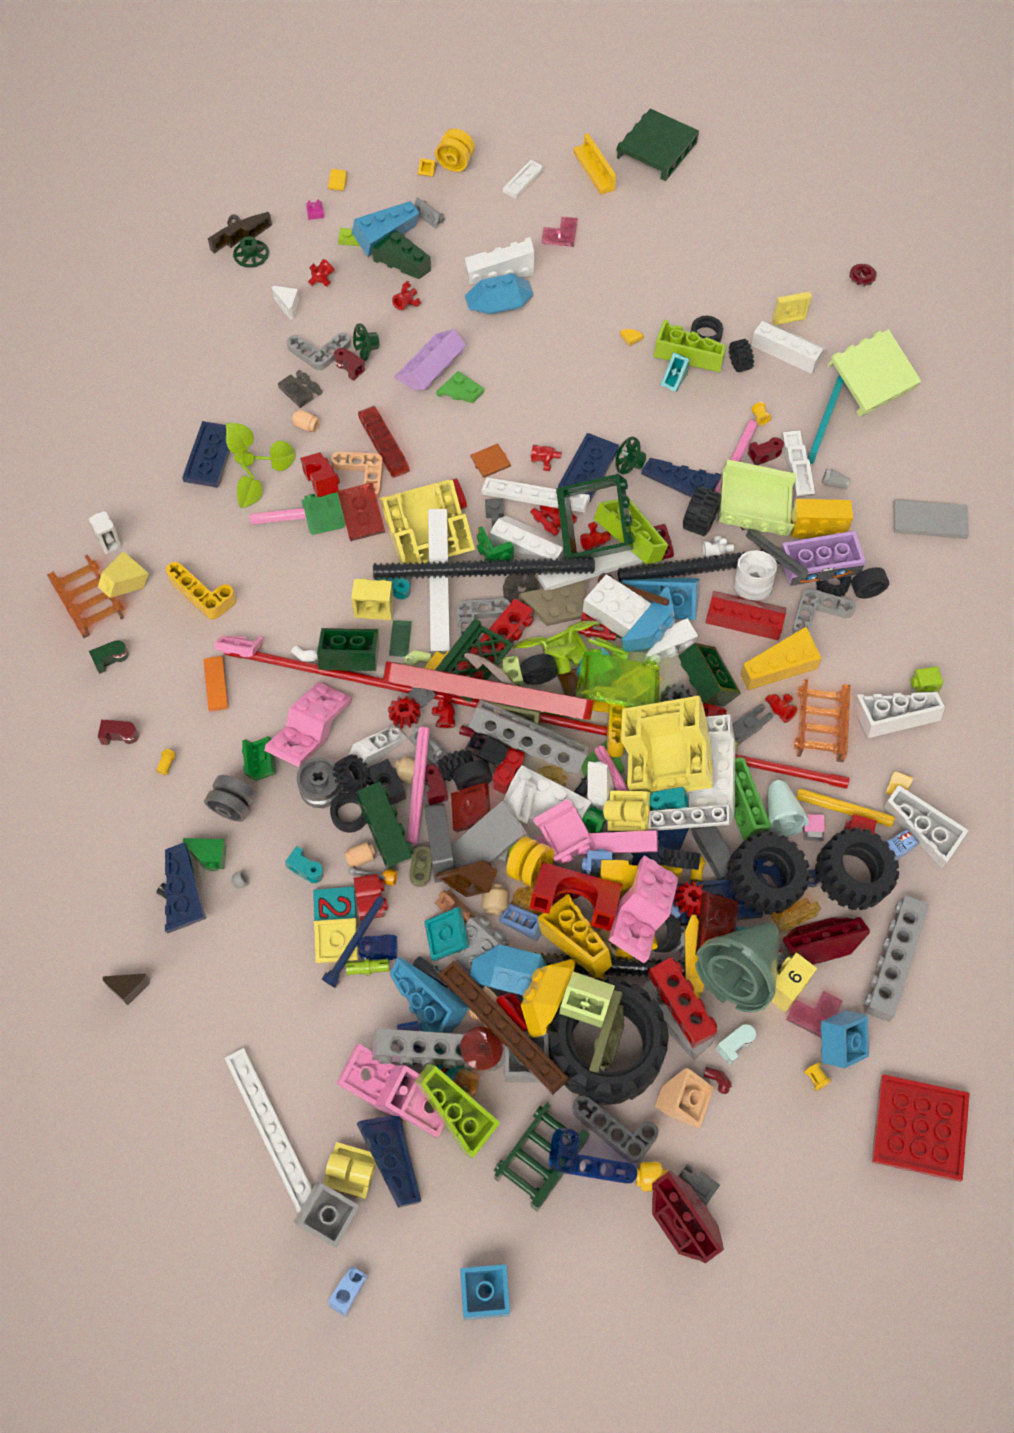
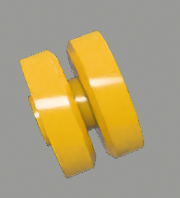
M456 128L448 129L435 150V157L440 165L447 170L461 172L466 168L475 151V143L471 136L463 130Z
M527 836L522 837L516 843L508 858L507 876L519 882L523 881V884L534 888L542 862L553 865L554 849L543 843L538 844V841Z

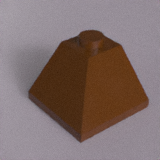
M481 860L436 873L435 877L464 897L489 893L498 871L489 862Z

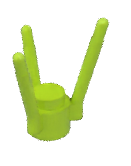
M599 637L596 638L597 641L588 639V642L611 650V657L618 666H620V663H626L629 652L623 650V647Z

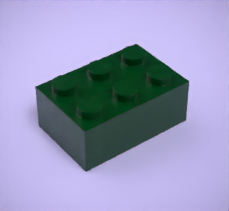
M321 628L317 649L318 670L376 671L379 652L378 629Z
M693 643L678 656L681 661V667L687 672L689 681L698 692L702 703L725 707L741 694L716 647Z

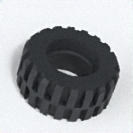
M847 828L840 833H836L821 848L816 858L815 871L818 872L816 878L818 883L821 882L822 884L820 887L822 891L827 892L830 895L828 898L832 901L836 900L839 906L845 907L847 905L850 910H856L857 908L859 910H866L877 905L891 893L897 884L896 880L899 879V871H897L899 863L898 860L894 859L896 854L894 850H890L889 843L882 841L880 835L876 833L873 835L867 829L861 831L860 828H852L851 830ZM843 855L855 856L862 860L870 871L871 882L862 883L853 879L844 867Z
M759 832L758 835L753 834L749 836L733 852L727 864L729 872L726 876L727 881H731L729 885L731 892L734 891L736 893L734 897L737 901L741 900L744 902V907L747 909L753 908L755 913L760 914L762 911H764L765 915H772L774 912L776 914L782 913L785 909H789L804 895V891L809 886L810 871L807 868L810 866L808 860H804V852L798 850V845L794 841L791 843L788 841V837L784 835L779 837L778 833L770 832L768 835L767 832ZM766 859L774 863L783 877L782 888H771L764 885L755 875L753 860Z

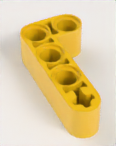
M171 562L166 566V573L170 583L207 618L217 619L235 605L236 598L230 585H220L213 592H210L179 562Z
M595 686L591 689L589 699L594 700L593 711L607 713L606 750L611 757H621L625 750L621 742L622 709L627 708V692L617 687Z

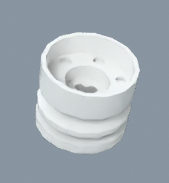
M754 550L742 554L738 560L734 582L736 592L741 597L754 601L763 600L768 597L773 590L777 571L776 560L770 554L763 551Z

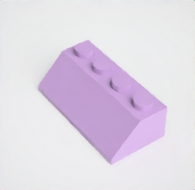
M455 329L436 333L394 377L415 391L426 390L431 386V381L438 378L442 374L441 371L452 364V359L458 357L463 352L462 349L466 344Z

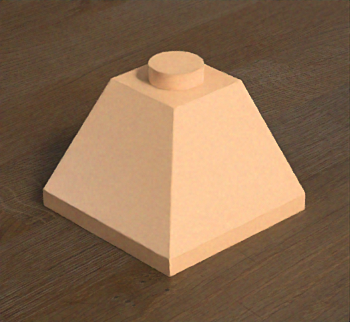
M685 1068L662 1086L655 1107L669 1117L700 1128L714 1087L689 1068Z

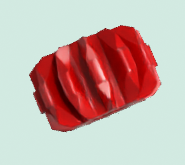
M407 695L404 699L398 696L397 701L392 700L391 706L388 708L389 720L393 721L394 726L400 724L402 729L405 725L411 728V723L417 724L418 718L421 716L419 703H416L414 698L409 700Z
M692 881L690 884L684 882L682 886H678L676 889L677 893L674 895V899L677 902L674 907H680V913L686 911L687 917H691L692 914L699 916L701 912L707 909L706 905L710 899L705 896L708 895V891H702L703 885L697 887L695 881Z

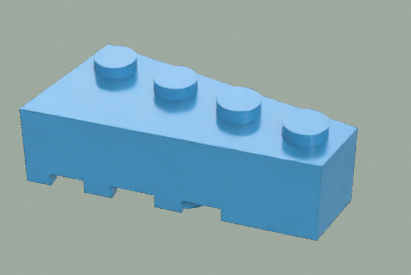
M412 201L358 217L354 219L352 234L367 257L372 255V247L395 230L403 235L416 227L419 212Z

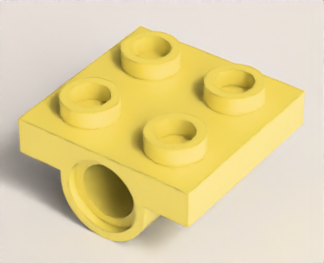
M610 791V800L605 802L603 809L604 817L608 821L607 831H648L650 792Z
M336 1142L334 1151L331 1153L327 1163L323 1184L336 1192L366 1200L377 1165L371 1152Z

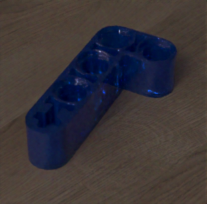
M559 1128L553 1133L549 1154V1166L553 1171L631 1184L636 1180L637 1169L631 1163L577 1154L579 1136L574 1130ZM567 1133L568 1142L564 1145L562 1138ZM561 1157H564L565 1164L561 1168L559 1166V1160ZM584 1160L586 1166L585 1169L581 1171L580 1163ZM603 1164H605V1165H606V1171H605V1173L602 1175V1173H601V1166H602ZM617 1169L625 1170V1175L616 1174Z

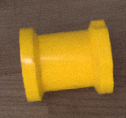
M758 402L751 407V412L755 414L758 425H765L771 421L772 417L767 413L764 402Z
M820 1062L804 1071V1074L808 1075L815 1085V1091H819L832 1082L831 1078H827L821 1069Z

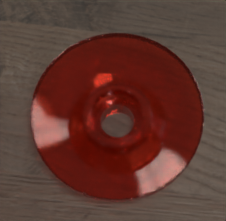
M475 1027L467 1031L462 1037L460 1052L463 1060L470 1067L477 1070H488L500 1061L503 1046L502 1042L488 1028ZM480 1043L486 1044L487 1049H482Z

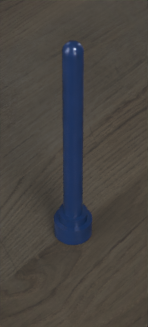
M382 897L376 898L332 971L325 972L321 980L336 988L340 982L338 979L340 978L341 970L384 903Z

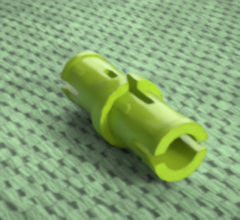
M368 958L365 961L346 962L347 976L357 974L369 976L371 973L389 972L388 958L380 960H369Z

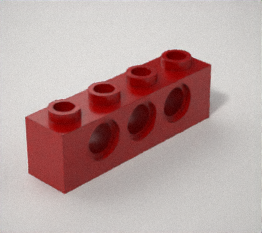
M672 957L650 968L648 977L693 1049L715 1037L717 1033L716 1028L718 1027L713 1017L707 1015L704 1002L700 998L697 999L694 994L692 983L682 975L683 970L680 964L674 962ZM675 980L678 986L671 987L667 981ZM678 999H687L689 1001V1005L680 1004ZM690 1017H698L701 1023H692Z

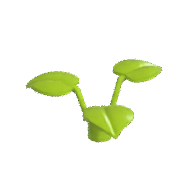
M227 423L225 424L227 447L230 452L235 454V462L240 464L241 468L249 474V476H242L237 484V501L240 508H245L258 502L263 493L261 482L254 480V475L246 466H250L254 459L271 460V467L274 470L283 471L292 465L296 453L289 443L279 440L271 445L270 457L254 456L251 452H248V447L254 442V435L251 429L243 424Z
M580 621L568 626V644L549 648L545 642L546 637L537 636L519 642L513 647V650L516 648H529L538 644L543 645L546 649L544 653L555 658L558 674L572 671L569 660L572 659L571 651L577 647L576 644H572V634L593 625L599 626L600 623L599 621Z

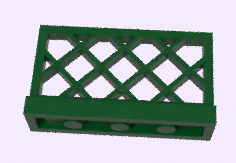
M474 618L435 670L459 675L470 673L471 677H473V672L483 671L484 676L482 679L488 680L492 672L485 665L481 669L471 668L470 661L464 655L468 653L469 649L478 647L479 655L486 658L494 657L495 663L499 665L513 647V643L482 626L481 621ZM484 633L489 636L490 641L479 642L478 638ZM502 643L506 646L504 650L495 652L494 644ZM491 645L493 652L482 654L481 647ZM467 661L469 669H457L459 663ZM460 696L461 698L465 699L470 703L474 699L470 697Z

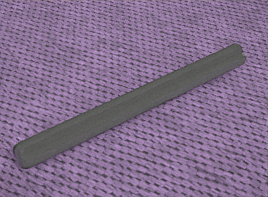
M747 530L746 537L770 554L799 578H807L808 569L757 531Z

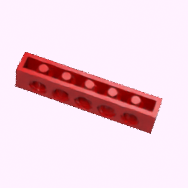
M515 598L489 630L498 635H507L503 638L512 643L515 640L518 641L523 634V630L526 627H530L534 621L533 609ZM484 634L479 642L490 641V638ZM502 643L494 644L495 652L502 651L506 647ZM491 645L481 647L482 654L493 652L489 650V648H492ZM478 647L472 648L469 653L479 655ZM494 657L488 658L491 661L495 662ZM467 661L459 663L457 669H469ZM470 662L471 668H475V666ZM483 671L472 673L475 678L482 679L484 676Z

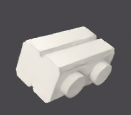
M106 512L97 513L89 518L95 536L105 554L121 548L122 545L114 525Z

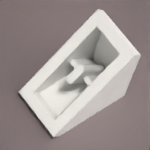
M280 286L271 287L274 300L290 320L294 319L299 303L298 290Z

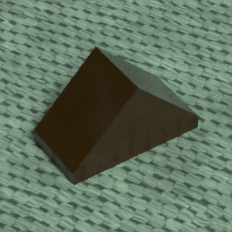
M145 973L103 976L102 980L127 1006L150 984V979Z

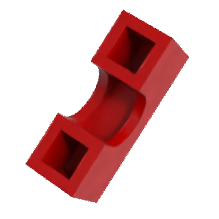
M321 452L300 458L303 473L308 481H312L313 490L318 497L339 492V476L337 473L335 474L333 466L329 465L327 457L324 458Z

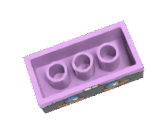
M855 531L786 542L782 544L781 548L782 551L809 571L807 578L803 579L783 566L789 586L857 575L863 571L866 563Z

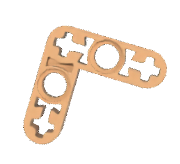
M336 452L332 455V466L336 470L365 471L364 497L369 501H375L379 498L383 470L381 455L358 452ZM355 459L362 461L360 464L352 463ZM372 474L378 476L375 480H371L368 477ZM371 486L374 487V491L372 494L369 493L371 491Z

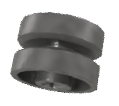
M313 758L306 761L298 770L296 781L301 797L307 805L314 808H327L331 806L337 796L342 794L343 788L340 789L338 787L340 785L339 782L335 783L334 781L337 778L333 777V773H335L333 771V767H335L333 761L326 758Z
M218 775L212 785L213 790L208 792L204 800L205 805L224 818L242 822L249 811L247 806H251L257 796L256 792L246 783L236 778Z

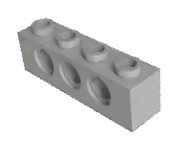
M651 980L641 987L648 992L651 1000L653 998L662 1009L664 1021L667 1022L668 1033L693 1060L713 1044L714 1037L692 1049L677 1022L671 1016L667 1006L657 1001L656 998L660 997ZM678 999L680 1004L684 1005L683 999ZM690 1017L692 1023H701L698 1017Z

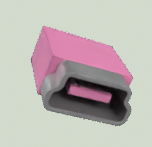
M807 815L809 823L807 827L806 824L803 826L804 840L824 841V815Z

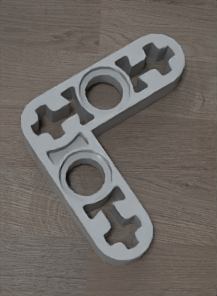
M339 333L318 350L301 337L293 335L287 339V346L290 352L314 369L324 370L335 361L334 353L329 354L327 351L338 348L348 349L351 346V340L347 333ZM307 350L312 352L309 355L303 354V352Z
M807 589L802 594L792 633L794 634L799 631L801 622L805 623L804 627H807L808 631H810L815 610L842 618H850L855 611V603L846 598L814 589ZM808 596L812 597L810 605L807 604ZM829 600L833 603V606L827 607L823 601ZM806 610L811 615L809 617H804L801 615L800 612Z
M505 598L464 600L459 602L456 608L458 637L460 638L465 631L461 627L462 624H471L474 618H498L509 606L510 602ZM501 605H504V610H501ZM480 606H487L489 608L486 612L478 610ZM463 608H467V617H464Z

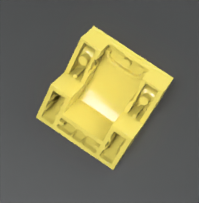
M445 480L380 498L389 533L401 564L403 562H406V564H409V562L421 564V562L427 563L429 561L428 509H447L448 557L475 550L466 514L461 513L453 480Z
M700 696L622 709L621 742L629 754L627 786L630 791H647L652 794L656 791L684 787L686 792L713 788L711 743Z

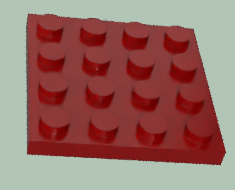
M882 1074L871 1163L958 1182L963 1181L970 1093Z

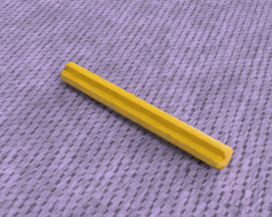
M801 788L797 791V800L851 816L855 814L876 820L878 824L892 827L895 817L890 814Z

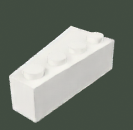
M531 237L525 238L524 242L518 244L517 241L510 243L511 246L503 249L497 247L490 253L485 251L466 257L465 271L468 284H477L483 279L511 273L519 277L534 276V249Z
M937 692L912 693L911 695L893 693V696H882V694L864 696V694H857L853 706L867 738L941 721L945 706Z
M899 785L884 806V809L890 815H893L895 820L905 830H909L919 842V845L941 868L946 865L969 831Z

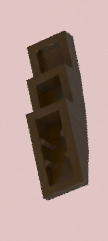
M265 212L254 215L221 229L208 238L210 250L215 254L226 245L230 248L234 247L244 237H257L272 226L270 213Z

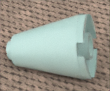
M775 780L768 786V819L771 825L769 831L780 834V837L782 835L789 837L802 832V827L805 824L806 827L808 826L809 819L785 781Z

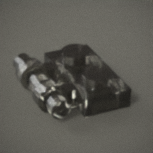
M298 370L296 378L290 374L277 384L278 388L301 408L314 399L312 393L320 396L323 390L320 389L318 383L310 379L307 373Z

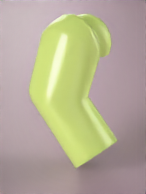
M414 650L404 657V663L413 666L420 661L429 662L432 654Z

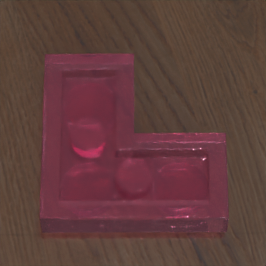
M561 217L560 228L544 227L542 244L574 247L578 218Z
M823 991L814 1009L795 999L786 1020L822 1038L820 1030L821 1021L836 1015L843 1000Z

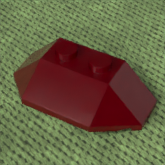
M832 917L795 927L783 938V943L791 955L794 956L797 953L809 963L815 965L851 955L869 935L870 929L861 917H855L854 919Z
M668 1171L652 1184V1215L678 1254L707 1263L724 1250L717 1222L691 1185L672 1171Z

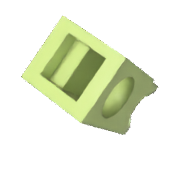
M505 657L502 660V669L509 674L517 686H523L518 657Z

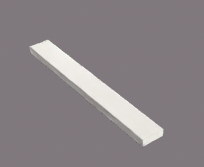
M428 509L429 562H448L447 509ZM432 576L429 578L431 653H436L437 651L446 653L450 651L448 578H445V576L433 578Z
M242 1048L224 1059L299 1213L311 1193L312 1187L245 1049Z

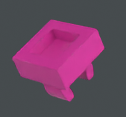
M317 199V202L308 200V203H306L308 220L324 218L322 201Z

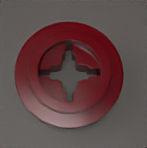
M856 264L851 268L849 277L852 278V282H857V285L863 284L865 287L866 284L871 285L875 281L877 274L875 269L868 264Z

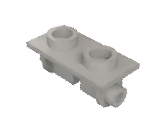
M416 197L414 206L419 212V217L436 229L439 222H444V214L434 210L425 200L422 201Z
M419 726L413 728L414 734L408 738L415 746L417 745ZM429 733L427 758L435 765L439 759H442L449 752Z

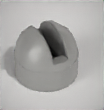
M240 870L232 876V884L237 888L245 887L249 884V878L243 870Z

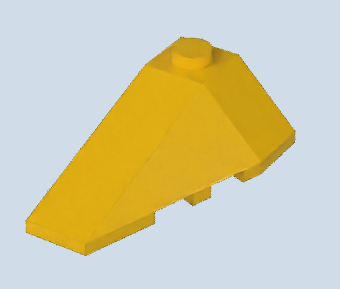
M601 860L599 878L622 884L619 897L621 898L633 886L638 865H629V861ZM660 865L674 873L678 880L680 879L682 868Z

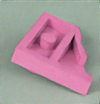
M221 636L215 642V649L227 654L237 653L242 657H250L263 644V637L257 636L256 641H246V636Z

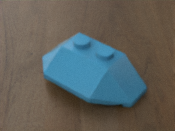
M511 273L480 280L465 295V300L469 310L494 314L523 307L533 297V291L529 281Z
M665 587L659 594V596L669 600V605L663 606L653 602L622 638L623 650L626 652L645 653L657 641L660 642L668 628H672L675 618L669 588Z
M499 944L473 959L469 976L476 983L524 995L532 981L531 976L533 972L547 965L541 954Z

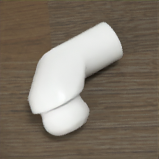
M294 646L291 650V653L300 661L314 662L318 659L316 649L303 651L299 646Z

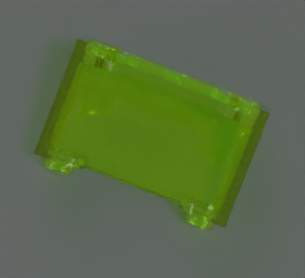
M590 649V652H584L576 697L628 708L659 703L660 667L654 661L646 660L645 663L604 655L602 650Z

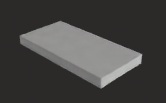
M894 500V533L967 539L969 536L967 505Z
M501 801L451 845L455 868L481 860L492 864L527 834L506 801Z

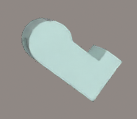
M742 1025L717 1045V1052L729 1066L739 1057L737 1052L740 1049L748 1047L753 1043L756 1037L755 1029L751 1025Z

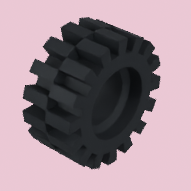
M745 338L733 341L729 346V358L732 361L733 368L738 373L754 367L753 350L750 348L749 341Z
M851 576L837 578L840 581V585H832L827 580L817 581V590L839 597L841 595L845 596L852 581Z
M456 750L452 754L451 752L448 753V756L444 755L442 759L438 760L437 765L444 781H454L453 772L461 765L474 760L470 751L460 750L458 752Z
M348 755L334 764L335 767H333V771H335L333 777L337 778L334 780L335 783L339 782L340 785L338 787L340 789L343 788L345 793L348 791V794L365 788L370 782L369 778H371L370 774H367L370 770L365 767L367 765L366 762L362 763L363 759L361 757L358 758L357 755Z
M664 849L662 865L699 870L701 853Z

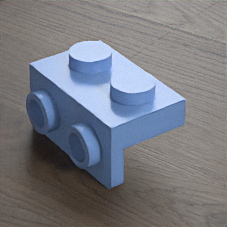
M605 849L587 850V857L582 859L581 873L590 875V873L599 874L601 860H612V852H608Z

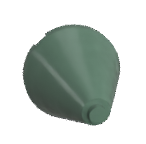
M764 922L712 938L700 947L696 953L698 956V961L695 963L696 970L705 987L723 1003L728 1000L737 1005L735 1007L736 1010L743 1012H759L769 1005L774 998L776 989L780 932L777 926Z

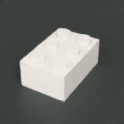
M606 574L584 599L583 612L623 638L652 603Z

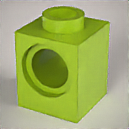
M938 666L916 669L910 679L911 686L915 689L916 693L939 692L944 683Z

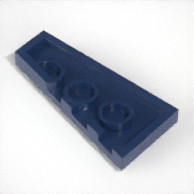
M183 842L165 849V932L171 933L207 918L187 844Z

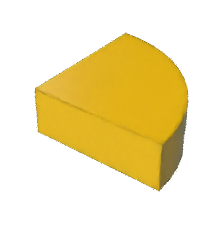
M634 329L620 331V336L628 346L643 340L644 337L642 333Z

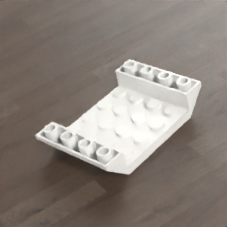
M730 714L706 717L712 751L713 788L687 792L689 795V808L649 811V831L730 825L735 809V739Z

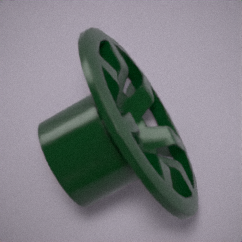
M251 236L244 237L233 251L235 262L243 267L259 266L269 256L267 245ZM264 249L266 250V254H265V255H263V254L260 253V252L263 251ZM257 256L262 260L256 263L255 257ZM237 257H243L242 261L240 262ZM248 258H251L253 264L245 263L248 261Z
M358 323L353 331V345L356 351L361 349L360 358L364 361L368 360L370 350L379 348V337L376 332L368 333L366 327L362 323Z
M628 437L618 449L615 466L617 472L622 475L628 474L633 468L640 469L645 464L646 454L641 451L640 442L636 437ZM625 444H626L627 451H625V450L622 449ZM620 453L624 455V458L619 459Z

